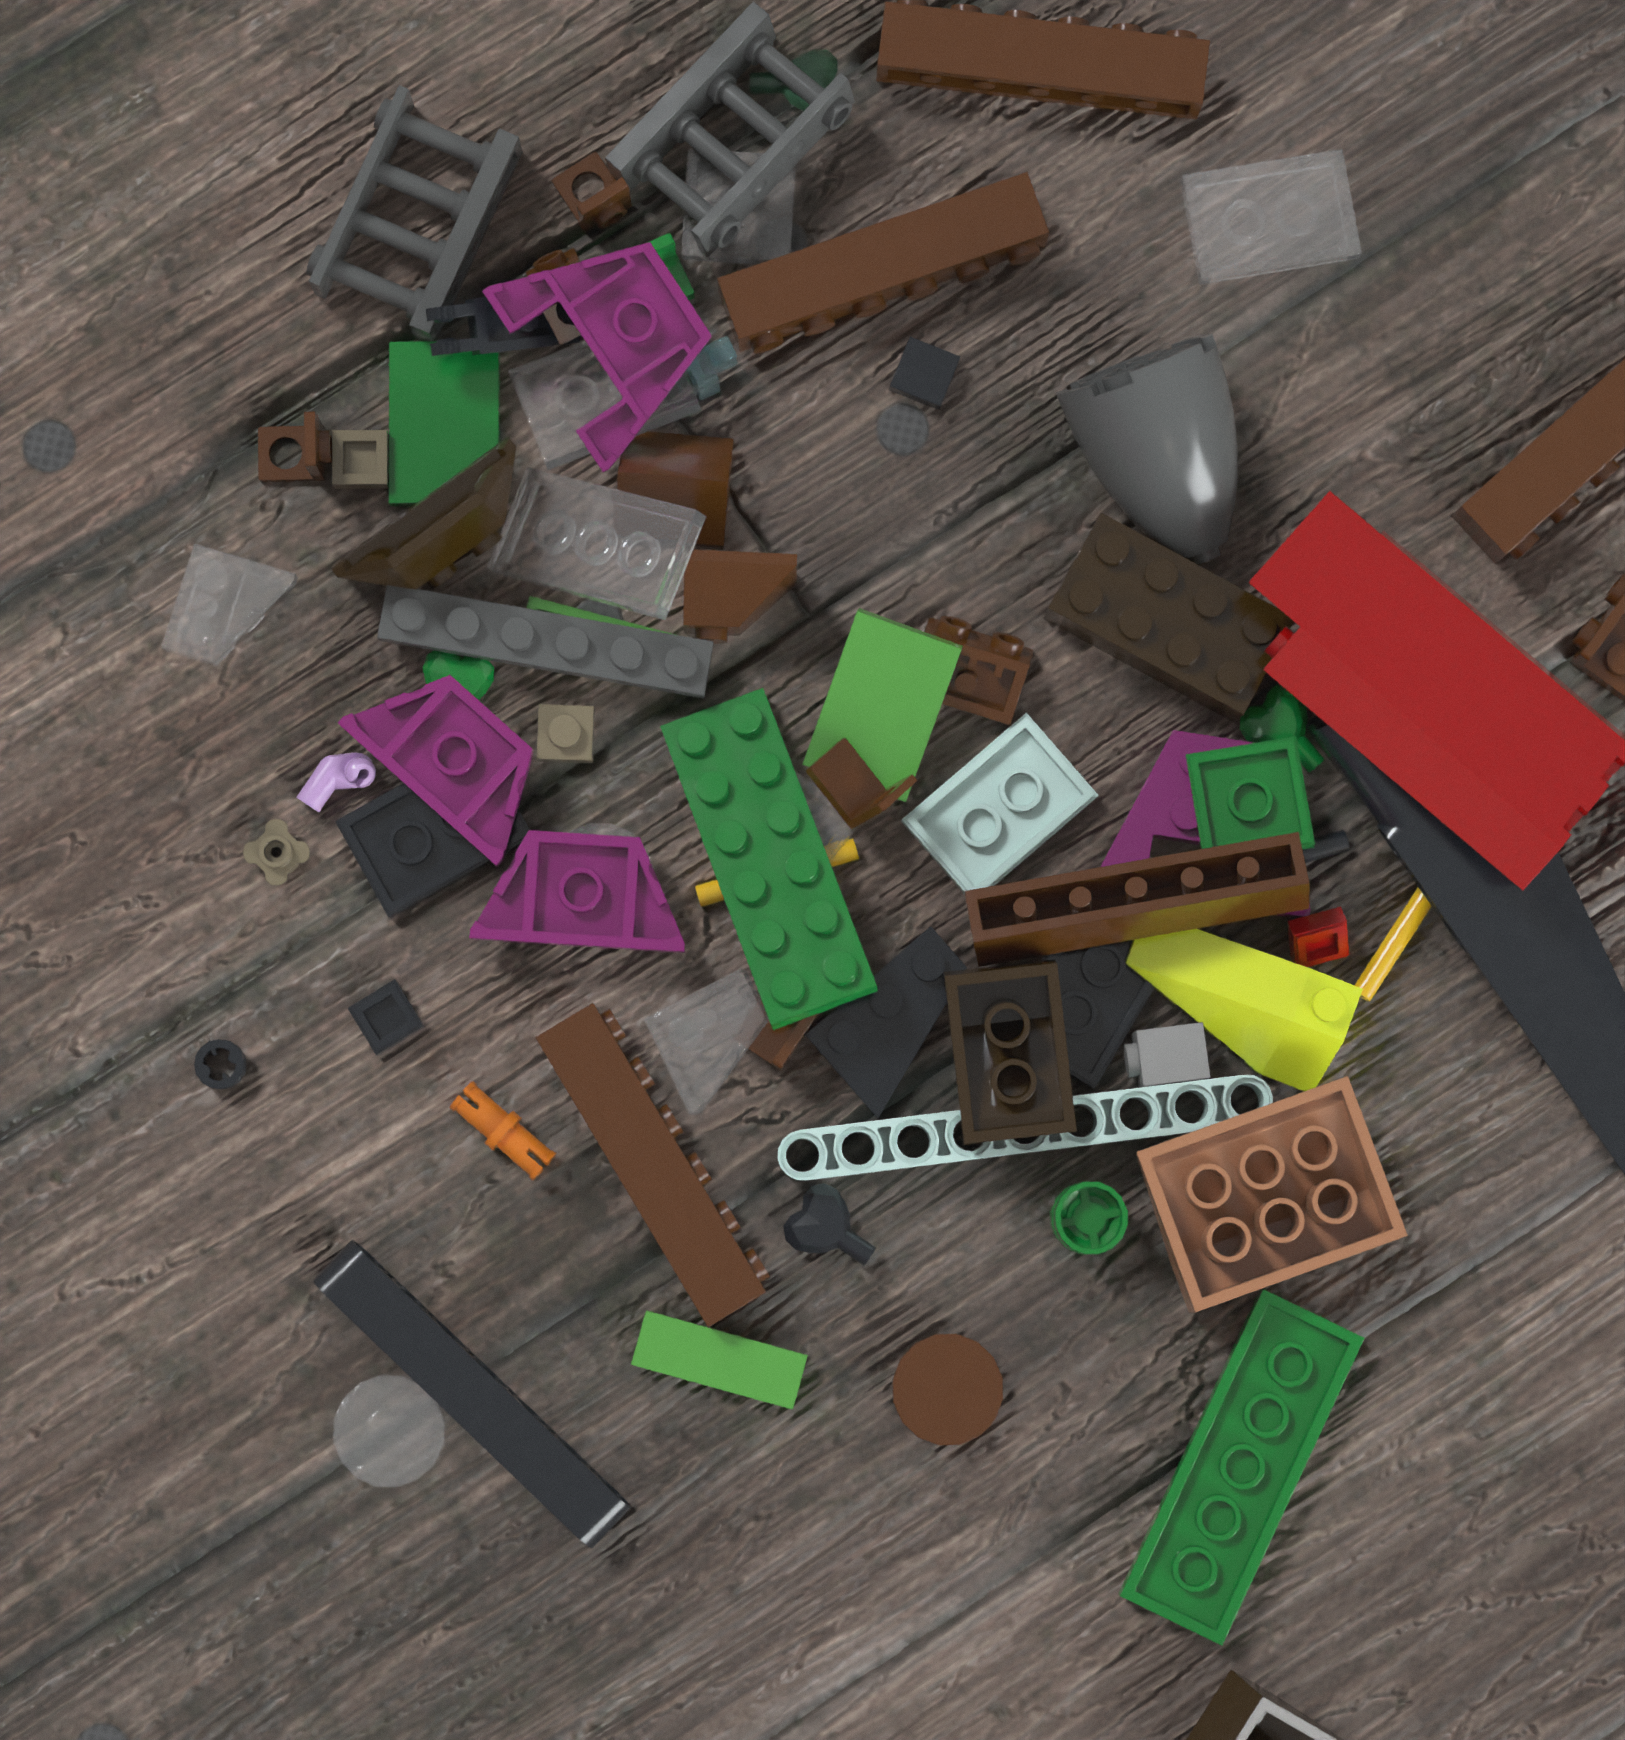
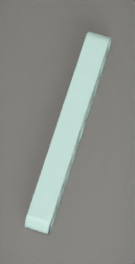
M1237 1075L1073 1096V1104L1087 1108L1094 1119L1093 1128L1085 1137H1076L1066 1132L1040 1135L1029 1144H1020L1014 1139L982 1142L981 1146L974 1151H965L959 1148L954 1141L953 1130L955 1125L961 1121L960 1110L803 1129L788 1134L782 1140L778 1148V1162L780 1168L788 1177L794 1180L809 1181L1186 1134L1240 1115L1236 1113L1231 1105V1094L1238 1085H1246L1255 1091L1258 1098L1257 1108L1271 1104L1273 1096L1266 1082L1255 1075ZM1183 1092H1192L1202 1101L1203 1113L1195 1123L1182 1121L1176 1113L1175 1102ZM1127 1099H1137L1147 1107L1148 1121L1140 1130L1127 1128L1120 1119V1108ZM917 1126L927 1134L929 1139L928 1149L921 1157L909 1158L899 1150L897 1139L903 1128ZM863 1133L871 1139L874 1152L867 1163L854 1165L844 1158L842 1143L848 1135ZM800 1139L812 1142L817 1147L819 1153L816 1166L806 1172L792 1169L786 1159L788 1147L794 1141Z

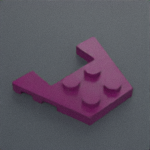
M650 242L582 260L581 262L553 270L531 274L513 281L498 283L482 290L511 334L555 304L560 303L622 395V400L576 430V433L603 473L611 469L712 338L711 333Z
M1173 730L1100 867L1150 858L1154 838L1200 845L1185 759L1186 754L1252 744L1254 742ZM1310 903L1309 909L1277 915L1296 919L1308 916L1311 910Z

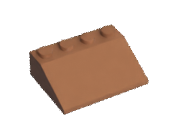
M1348 1076L1136 1152L1166 1251L1189 1313L1207 1309L1408 1236Z

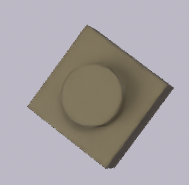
M332 430V485L335 489L389 488V433L387 430Z
M539 704L537 761L593 763L594 706Z

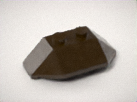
M509 435L335 562L331 567L333 573L337 578L414 590L427 582L431 589L445 582L458 571L453 563L469 550L478 557L503 538L497 530L505 525L517 447L516 441Z

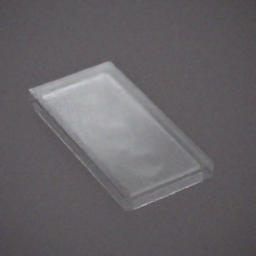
M527 467L505 520V525L501 530L500 535L503 538L496 543L487 568L499 575L666 620L706 516L696 509Z

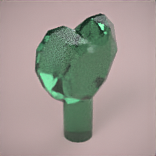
M812 49L791 60L792 63L824 89L832 82L838 72V59L829 50ZM770 72L750 73L751 94L782 93L791 105L802 111L809 106L808 103Z

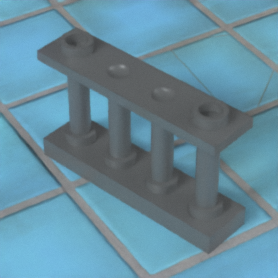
M754 1L605 157L615 180L617 181L623 177L629 186L630 192L640 182L649 181L695 219L698 224L691 232L699 251L707 258L718 247L724 248L734 240L740 231L741 222L829 129L835 130L846 121L855 102L849 79L841 72L824 89L775 49L773 43L776 35L770 16ZM751 64L753 66L758 64L763 66L809 104L804 112L788 128L736 86L737 79ZM714 104H725L772 143L770 148L752 167L747 165L699 125L700 118ZM687 142L736 183L714 207L662 164L663 157L677 143Z
M399 85L393 99L385 98L378 109L374 121V128L378 130L325 246L320 244L316 246L309 259L306 274L311 276L309 283L315 295L326 299L335 280L406 311V318L411 319L409 326L414 338L420 341H437L445 322L435 323L434 321H427L426 309L454 304L523 151L519 136L500 128L492 143L484 141L481 145L411 115L414 103L410 91ZM401 134L474 165L473 171L477 172L478 175L470 192L463 189L459 194L388 163ZM381 183L450 213L451 220L456 223L448 240L441 238L438 242H435L366 212L378 184ZM356 232L428 262V268L433 270V273L425 290L420 287L416 291L410 290L343 261Z

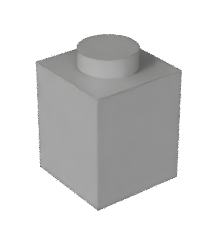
M1203 1022L1137 1030L1131 1033L1132 1043L1124 1044L1128 1077H1137L1138 1088L1210 1078Z

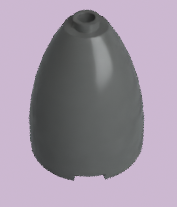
M1211 333L1175 342L1171 345L1172 349L1170 350L1164 348L1140 357L1139 355L1071 383L1072 390L1064 389L1056 392L1076 442L1089 466L1110 497L1149 539L1197 565L1220 556L1221 553L1218 546L1228 541L1235 510L1238 480L1234 411L1226 374L1216 342Z

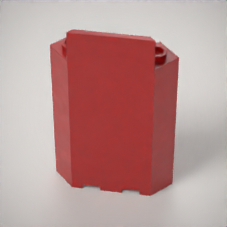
M1331 491L1324 496L1248 582L1300 626L1295 633L1285 626L1265 649L1264 652L1272 660L1263 670L1522 891L1564 846L1572 835L1569 831L1583 816L1589 813L1609 787L1607 783L1620 767L1625 765V735L1384 530L1381 533L1378 532Z

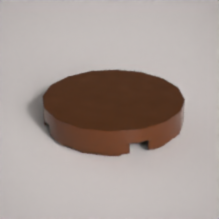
M933 1334L914 1343L900 1358L892 1379L893 1403L902 1423L918 1438L936 1445H961L981 1436L996 1420L1003 1401L1002 1375L994 1357L977 1341L959 1334Z

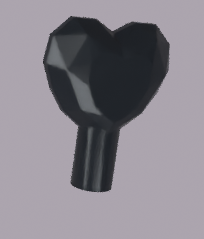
M825 1183L810 1186L803 1196L802 1210L792 1214L783 1225L785 1241L798 1251L825 1253L838 1248L864 1266L876 1250L875 1246L850 1230V1213L844 1199L837 1189Z

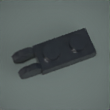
M486 297L465 300L466 304L426 309L427 321H434L435 323L450 322L455 318L467 317L470 339L457 340L456 338L439 339L436 343H430L432 356L472 351V355L580 343V336L564 344H559L544 313L511 334ZM557 303L556 313L558 317L566 323H573L562 305Z

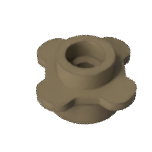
M273 819L266 824L265 832L256 841L246 843L243 849V856L248 863L257 864L265 872V880L269 884L279 886L287 881L288 874L293 872L299 864L307 862L310 857V848L307 843L297 841L288 832V825L283 820ZM279 847L282 850L280 857L275 858L272 856L273 848Z

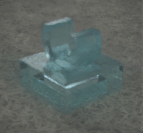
M728 336L720 338L704 347L686 370L700 401L720 392L719 378L716 373L738 364L736 360L737 354Z

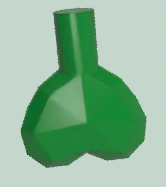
M432 651L427 654L423 665L426 684L451 675L478 700L487 693L494 682V666L489 660L467 656L460 657L456 654Z
M1276 684L1267 692L1263 704L1249 707L1240 718L1239 729L1248 742L1258 743L1296 736L1301 766L1307 773L1314 770L1325 759L1305 736L1306 724L1308 723L1307 707L1280 684Z

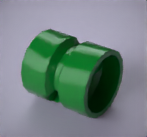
M1079 1182L1066 1187L1055 1198L1050 1210V1226L1055 1238L1066 1249L1078 1254H1101L1113 1249L1123 1238L1128 1226V1210L1123 1198L1112 1187L1100 1182Z

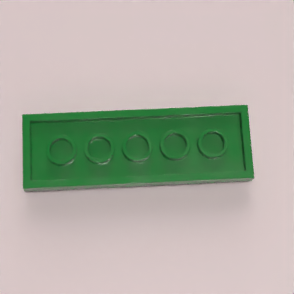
M764 689L755 690L661 725L660 728L772 1029L784 1027L877 992V984Z
M1264 1289L1259 1290L1118 1593L1120 1597L1223 1646L1364 1341V1337Z

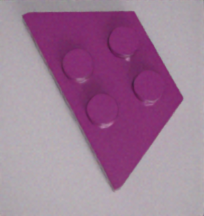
M448 675L425 684L423 688L411 693H402L384 700L385 703L355 715L351 713L343 716L338 721V724L493 864L498 867L503 862L534 750L457 680Z
M528 830L515 852L513 861L507 871L502 874L493 890L494 893L478 920L473 923L469 938L472 940L685 953L684 940L641 838L630 836Z

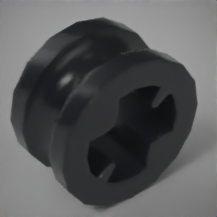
M221 1039L212 1040L203 1045L197 1052L194 1062L195 1072L200 1081L210 1088L222 1090L231 1088L239 1083L245 1074L247 1065L245 1054L241 1048L231 1041ZM224 1048L230 1051L228 1060L236 1064L235 1071L230 1077L228 1074L223 1073V1080L217 1081L211 1078L213 1068L206 1065V1059L211 1052L213 1055L218 1056V1049Z

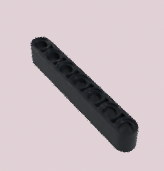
M351 1240L314 1278V1284L330 1301L585 1545L593 1548L631 1508L627 1500L356 1241Z

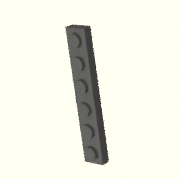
M388 585L377 635L379 641L703 699L705 697L714 648L713 641L432 591Z

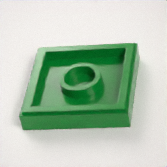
M1296 736L1186 754L1185 759L1201 849L1299 832L1302 850L1315 847Z

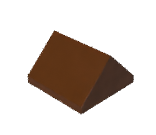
M639 431L620 456L617 479L616 539L724 548L734 439Z

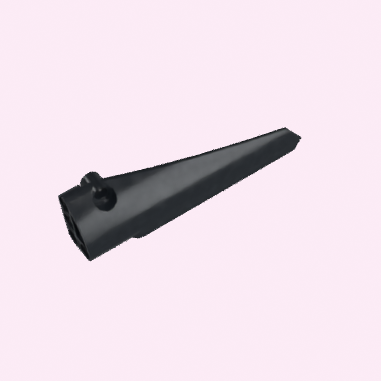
M1315 715L1306 724L1308 731L1335 769L1343 774L1379 823L1376 827L1454 939L1473 959L1625 1175V992L1559 853L1550 860L1522 891Z

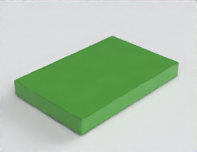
M859 608L802 765L810 767L834 744L846 738L885 789L911 774L916 777L963 646ZM912 786L898 800L906 802Z

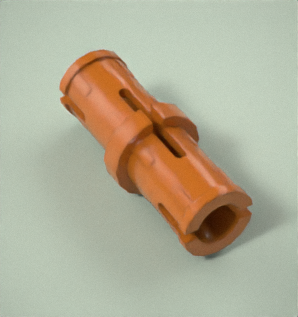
M474 1081L470 1082L463 1089L464 1095L479 1108L475 1109L460 1095L456 1097L449 1108L453 1112L456 1111L469 1124L487 1138L485 1144L494 1151L498 1147L534 1181L543 1172V1167L527 1153L531 1152L546 1166L550 1164L557 1153L554 1150L551 1151L537 1137L519 1123L522 1118L515 1111L508 1114L477 1086V1083Z

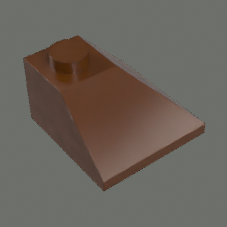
M685 549L683 610L685 634H695L696 639L713 641L714 644L727 643L728 636H740L796 585L797 554Z

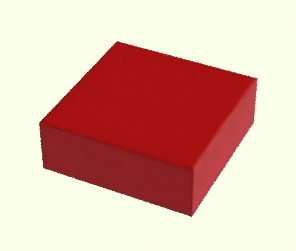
M1341 906L1287 921L1290 956L1293 963L1310 967L1349 955L1347 920Z

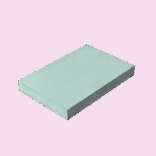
M1025 713L906 815L901 822L965 895V891L998 884L1099 795L1032 718Z

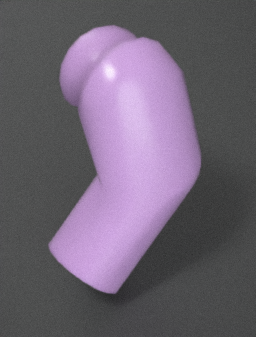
M353 752L326 756L320 761L296 798L315 811L320 812L334 790L365 788L369 786L376 776L375 766L372 760L362 753Z

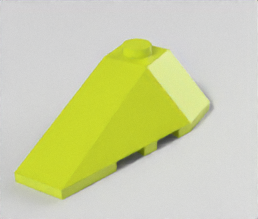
M1199 929L1134 939L1125 960V964L1145 981L1149 982L1174 1005H1178L1198 1023L1203 1022L1204 1030L1240 1056L1244 1063L1256 1073L1303 1092L1317 1087L1343 1044L1363 990L1360 987L1311 968Z

